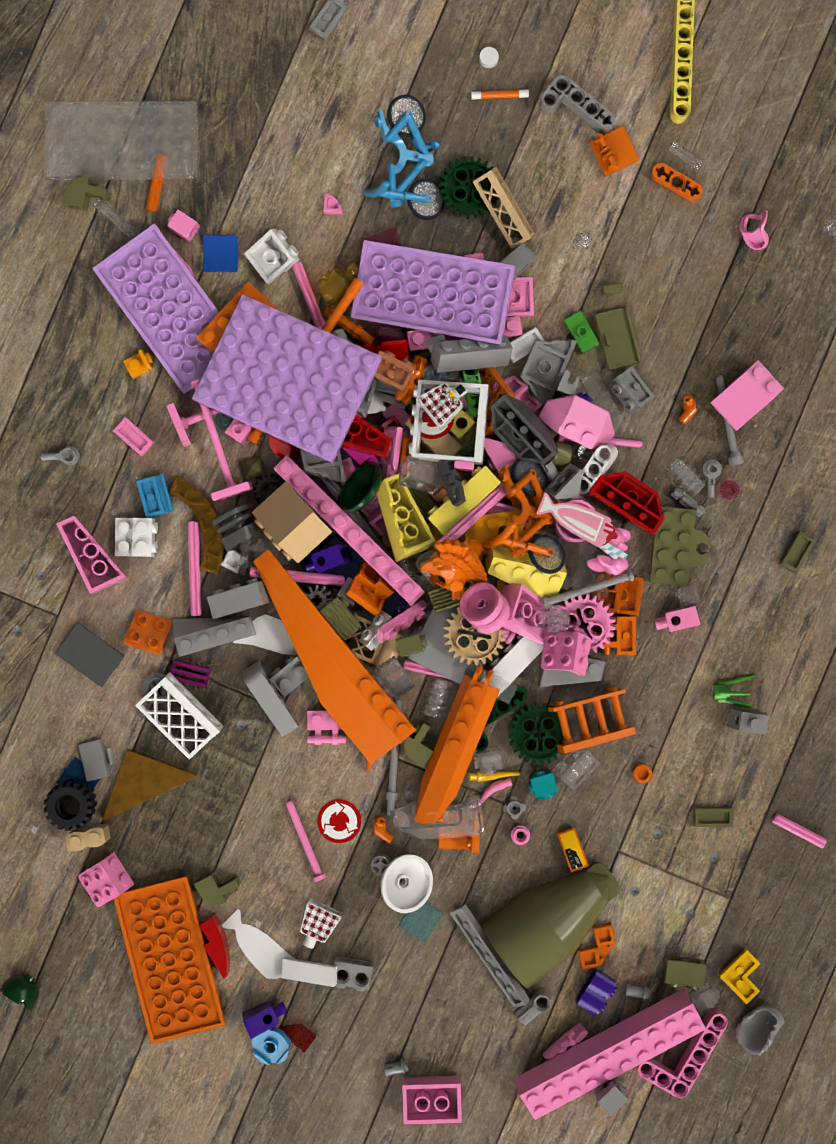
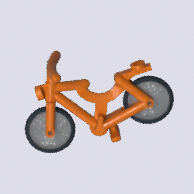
M517 459L511 468L512 480L508 466L501 468L498 473V479L500 482H504L506 496L508 498L516 497L520 502L521 514L519 517L512 514L510 516V523L504 531L494 539L483 542L482 547L488 549L498 546L500 543L507 545L512 549L513 558L522 557L524 553L529 554L532 564L539 571L546 574L557 573L565 563V552L559 541L552 536L543 534L534 537L531 542H527L544 525H550L554 522V516L551 512L541 515L536 514L544 495L543 491L547 486V475L538 462ZM524 493L531 495L536 508L529 505ZM555 500L553 503H561V500ZM528 516L538 520L519 538L518 526L522 525L528 519Z

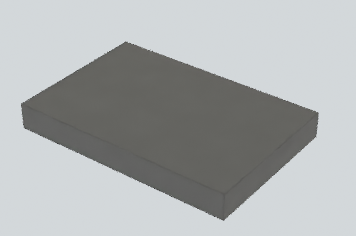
M79 622L74 626L55 653L100 687L104 686L125 657Z

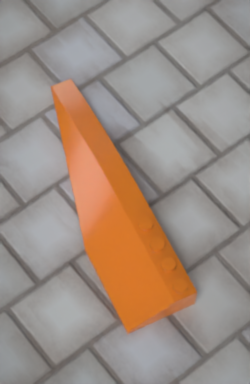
M268 549L253 562L322 706L370 764L414 733L416 731L415 726L347 643L340 638L320 614L315 604L273 553Z

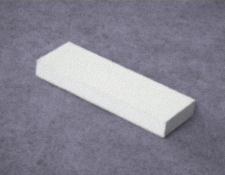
M285 957L282 959L281 978L335 987L337 984V966Z

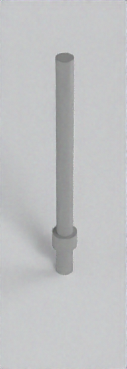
M394 700L401 709L402 700ZM399 744L391 749L388 791H386V815H394L395 800H397L396 780Z

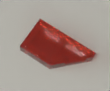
M303 1024L278 1027L291 1039V1043L303 1052L307 1050L317 1036Z

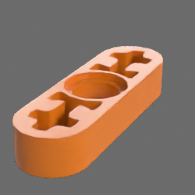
M664 163L656 164L651 171V178L656 183L690 202L697 201L703 193L702 186ZM660 169L664 170V175L658 177L657 171H659ZM669 173L672 174L668 179V182H666L665 180L668 177ZM673 178H679L682 181V185L674 187L671 181ZM687 183L688 186L686 188L688 189H685V191L683 192L682 189ZM693 188H695V189H696V194H694V196H691V195H690V193H691L690 190H692Z

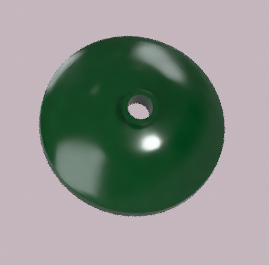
M376 462L365 463L348 477L338 496V506L341 510L347 513L355 512L368 505L375 498L382 481L380 465Z

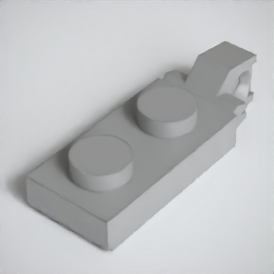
M328 0L310 25V30L326 41L348 10L349 0Z

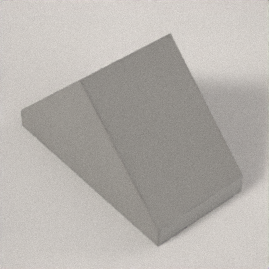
M569 463L545 488L544 492L555 499L578 498L583 471Z

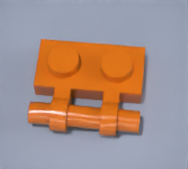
M616 616V624H613L616 626V641H610L609 644L604 642L603 655H610V647H616V655H636V617Z

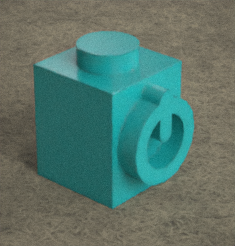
M538 770L533 772V776H529L531 782H527L530 794L534 793L538 800L548 799L556 795L555 792L558 789L551 770L546 772Z

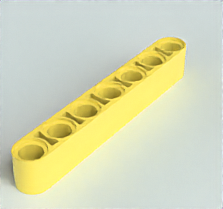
M674 0L670 118L677 124L683 123L691 110L695 0ZM680 14H685L688 19H682ZM679 33H684L687 38H681ZM683 52L686 54V57H680L678 53ZM678 71H683L686 76H679ZM677 90H682L685 96L678 95ZM676 110H683L684 115L677 114Z

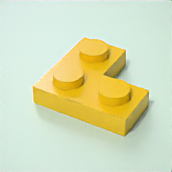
M745 948L718 975L746 1005L760 992L747 978L760 965V962Z

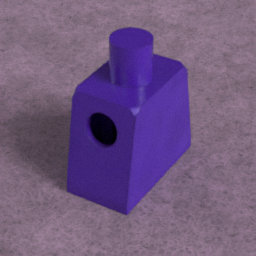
M337 544L312 554V560L305 562V568L308 573L313 571L323 573L352 563L353 559L347 544Z
M267 1001L242 1012L243 1023L250 1039L279 1024L278 1017L288 1012L283 1001L274 1006L271 1001Z

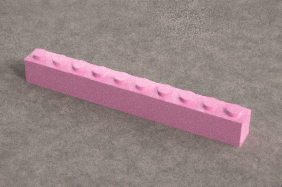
M287 455L273 468L411 606L425 593Z

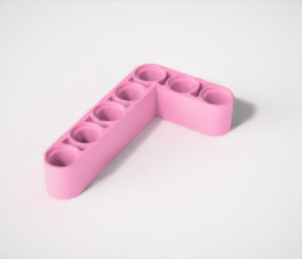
M712 1008L707 1012L702 1021L706 1030L694 1035L674 1071L651 1058L636 1066L639 1075L677 1098L686 1097L727 1027L728 1021L723 1012L718 1008ZM721 1016V1020L719 1022H713V1019L715 1017ZM706 1033H712L709 1039H703ZM696 1050H702L700 1055L694 1056ZM644 1064L650 1065L646 1070H642L641 1066ZM686 1067H692L690 1072H684ZM660 1074H666L664 1079H658ZM678 1083L683 1084L680 1089L674 1088Z

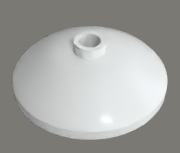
M404 854L393 859L385 868L381 878L380 887L383 900L391 909L400 913H410L422 907L428 900L433 887V875L428 863L421 857L413 854Z

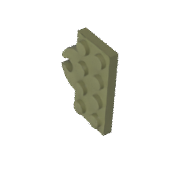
M661 506L664 521L653 538L649 582L688 586L690 567L705 563L711 554L709 552L697 553V545L704 543L706 546H712L705 533L694 529L696 509Z

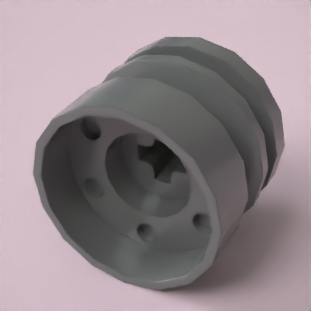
M248 504L233 507L212 521L213 527L223 525L216 531L217 534L227 533V536L221 540L227 552L235 550L263 534L255 522L247 523L253 517L252 513L243 515L250 509Z

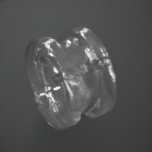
M578 232L576 234L577 238L573 240V243L582 249L588 250V243H591L592 239Z

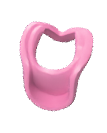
M766 209L760 211L759 215L746 214L740 220V232L751 249L762 250L769 243V236L764 230L768 216ZM748 219L761 220L757 229L747 231Z

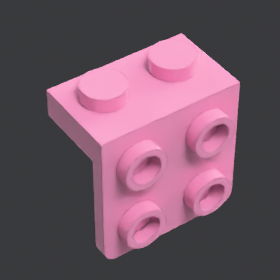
M547 632L541 668L544 670L570 671L578 676H585L588 667L591 638L580 632Z
M115 852L78 875L81 884L97 907L118 897L134 885Z

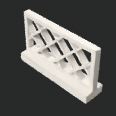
M170 672L135 705L188 759H191L223 728V725ZM161 686L167 691V698L157 697V690ZM145 701H154V710H147L142 704ZM157 701H168V711L158 710ZM171 701L178 702L181 705V711H171ZM158 714H168V724L160 723L158 721ZM171 715H181V724H171ZM184 715H191L195 719V725L185 724ZM171 728H181V737H174L171 734ZM185 728H195V738L185 737ZM198 729H205L210 735L207 738H198ZM185 741H195V749L191 753L185 748Z

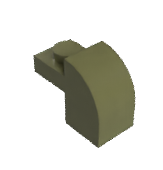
M80 177L69 184L64 204L70 209L87 212L90 197L109 201L110 193L103 185L94 184L93 186V181L89 177Z
M423 721L422 725L418 723L416 731L413 733L415 736L410 735L404 742L405 752L409 759L423 768L433 753L431 747L421 742L430 728V724Z
M213 871L198 879L194 885L204 901L219 905L227 901L226 893L231 895L239 890L238 887L241 881L236 876L220 884Z

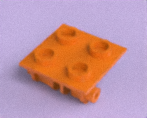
M624 126L605 135L599 134L595 137V140L589 142L605 177L640 161Z
M136 610L123 644L160 655L164 651L165 646L163 645L172 626V621Z

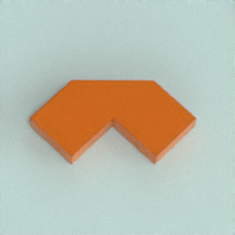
M611 923L593 926L596 946L578 949L582 970L601 966L610 950L616 944Z

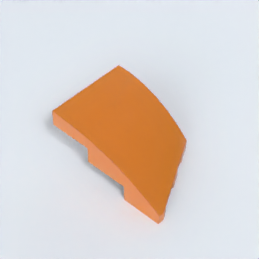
M363 560L345 594L376 616L380 613L385 599L393 594L395 590Z
M601 572V574L597 578V582L615 576H611L606 572ZM634 577V581L630 582L628 580L590 592V598H593L595 594H597L598 601L604 598L603 605L610 604L608 611L614 610L615 614L640 616L644 578Z

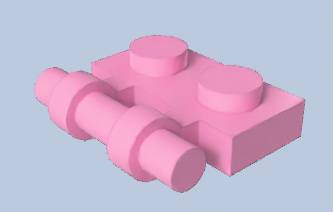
M327 710L307 711V730H315V736L307 737L308 743H315V745H321V743H332V745L346 743V735H339V730L342 729ZM321 730H332V735L321 736Z

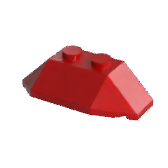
M626 471L600 476L589 491L604 506L634 526L652 535L656 533L664 521L658 492Z

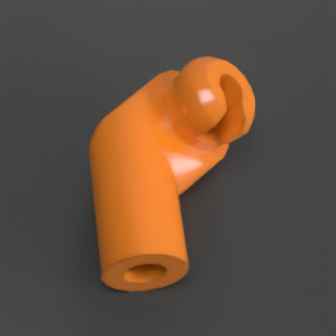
M382 816L377 817L373 823L374 833L389 844L394 836L386 831V819Z

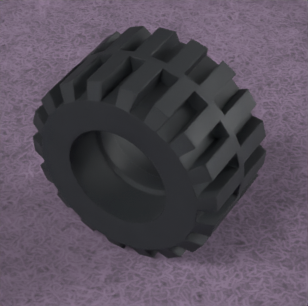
M69 779L53 787L46 795L48 798L44 800L46 805L44 813L48 812L46 818L47 820H52L50 824L52 826L57 824V829L62 830L65 828V831L76 830L86 824L92 818V815L95 814L96 809L94 808L97 806V801H94L96 794L91 793L92 787L87 788V783H80L78 779L74 781ZM64 795H72L78 800L80 809L77 815L69 814L63 809L62 798Z

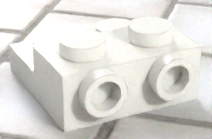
M270 229L244 253L266 284H271L279 275L287 272L293 264L300 260L297 256L299 254L298 250L293 245L289 246L286 242L287 236L282 230Z
M115 518V556L154 557V553H157L158 544L155 541V534L158 533V523L155 522V519Z

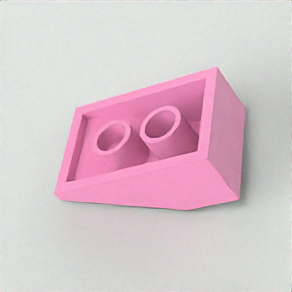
M757 360L749 365L710 403L737 431L770 403L784 388L762 363Z
M503 584L501 594L509 602L511 608L510 616L503 627L537 643L545 644L546 634L549 632L555 609L550 605L549 608L545 609L542 599L522 584Z

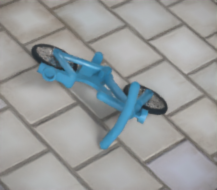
M400 95L391 101L387 110L390 129L386 125L383 110L378 111L377 116L374 117L375 126L381 129L383 141L385 143L392 142L397 146L399 151L398 162L396 165L393 163L387 165L388 180H384L374 190L365 189L363 194L366 197L372 198L377 196L386 197L390 200L391 208L402 206V201H407L411 212L416 217L422 220H432L441 214L445 203H442L444 196L439 195L440 190H442L439 188V184L431 179H420L411 185L408 192H405V189L424 167H428L433 163L434 158L431 151L438 149L439 143L436 140L425 145L420 134L426 121L425 109L417 98L411 95ZM399 135L410 137L416 151L407 150L405 143ZM407 160L418 162L396 188L395 174L401 172Z

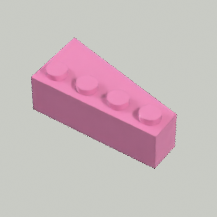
M72 516L56 524L90 594H95L127 579L126 575L77 517Z

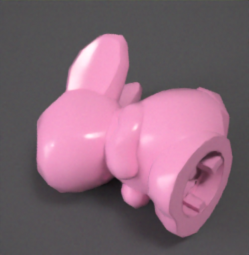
M615 528L618 537L616 540L612 539L609 544L625 552L628 549L625 542L631 538V533L622 528ZM602 549L601 551L604 555H598L597 558L587 561V566L591 570L596 572L605 571L611 576L625 573L629 567L627 559L624 560L618 556L617 560H615Z

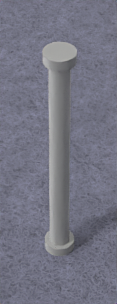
M630 569L627 570V573L552 597H542V601L546 609L549 608V605L624 581H634V575Z

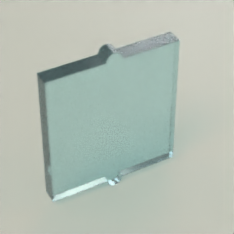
M425 902L418 910L406 913L399 926L410 932L411 936L414 935L423 942H426L442 918L443 913L432 907L431 903Z

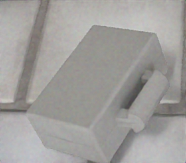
M101 739L78 745L87 782L111 776L109 766L115 763L112 748H104ZM106 751H107V753H108L109 763H107V759H106V755H105V752H106Z

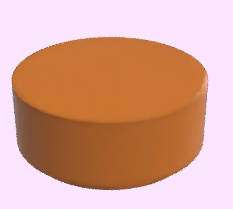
M640 763L633 768L632 775L637 782L647 783L652 778V770L648 765Z

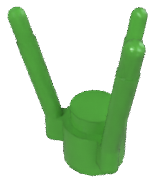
M756 675L718 681V685H713V699L718 700V702L751 708V704L726 699L730 698V696H750V692L730 691V687H726V685L756 678Z

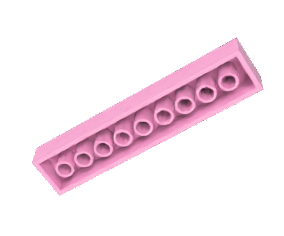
M682 989L514 1078L520 1097L536 1120L706 1030L686 990Z

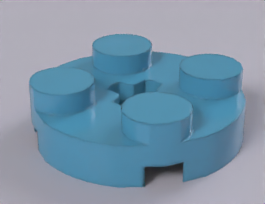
M273 1027L252 1039L254 1056L264 1064L270 1065L276 1062L280 1064L286 1059L290 1051L291 1039L277 1027ZM269 1043L274 1044L275 1048H274V1047L269 1048V1047H268V1044H269Z

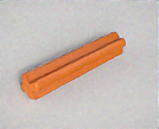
M162 155L156 157L146 210L156 212L168 160L167 157Z

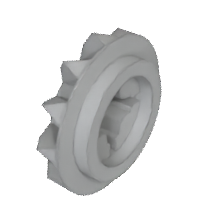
M154 673L146 677L142 684L143 695L145 696L155 687L154 684H158L166 675ZM163 687L160 689L161 693L157 691V697L167 698V691Z

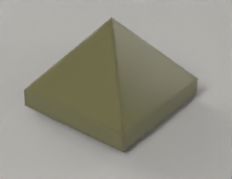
M261 457L242 460L245 479L264 475Z

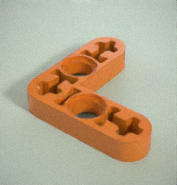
M494 367L479 369L482 384L489 385V395L493 399L487 408L485 437H490L494 433L491 406L504 394L515 398L512 390ZM497 381L498 387L497 390L494 391L493 386L494 383Z

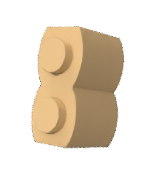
M97 824L90 829L78 828L65 837L69 851H80L87 846L98 847L111 838L107 824Z

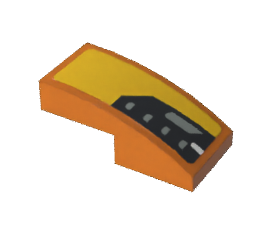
M572 828L558 833L557 836L571 873L589 867L576 829Z

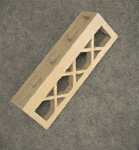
M497 167L473 181L511 249H514L535 235ZM488 178L491 183L490 191L483 190L479 182ZM492 196L500 198V208L492 206ZM502 213L510 215V225L502 223ZM511 231H519L522 239L514 243L510 236Z

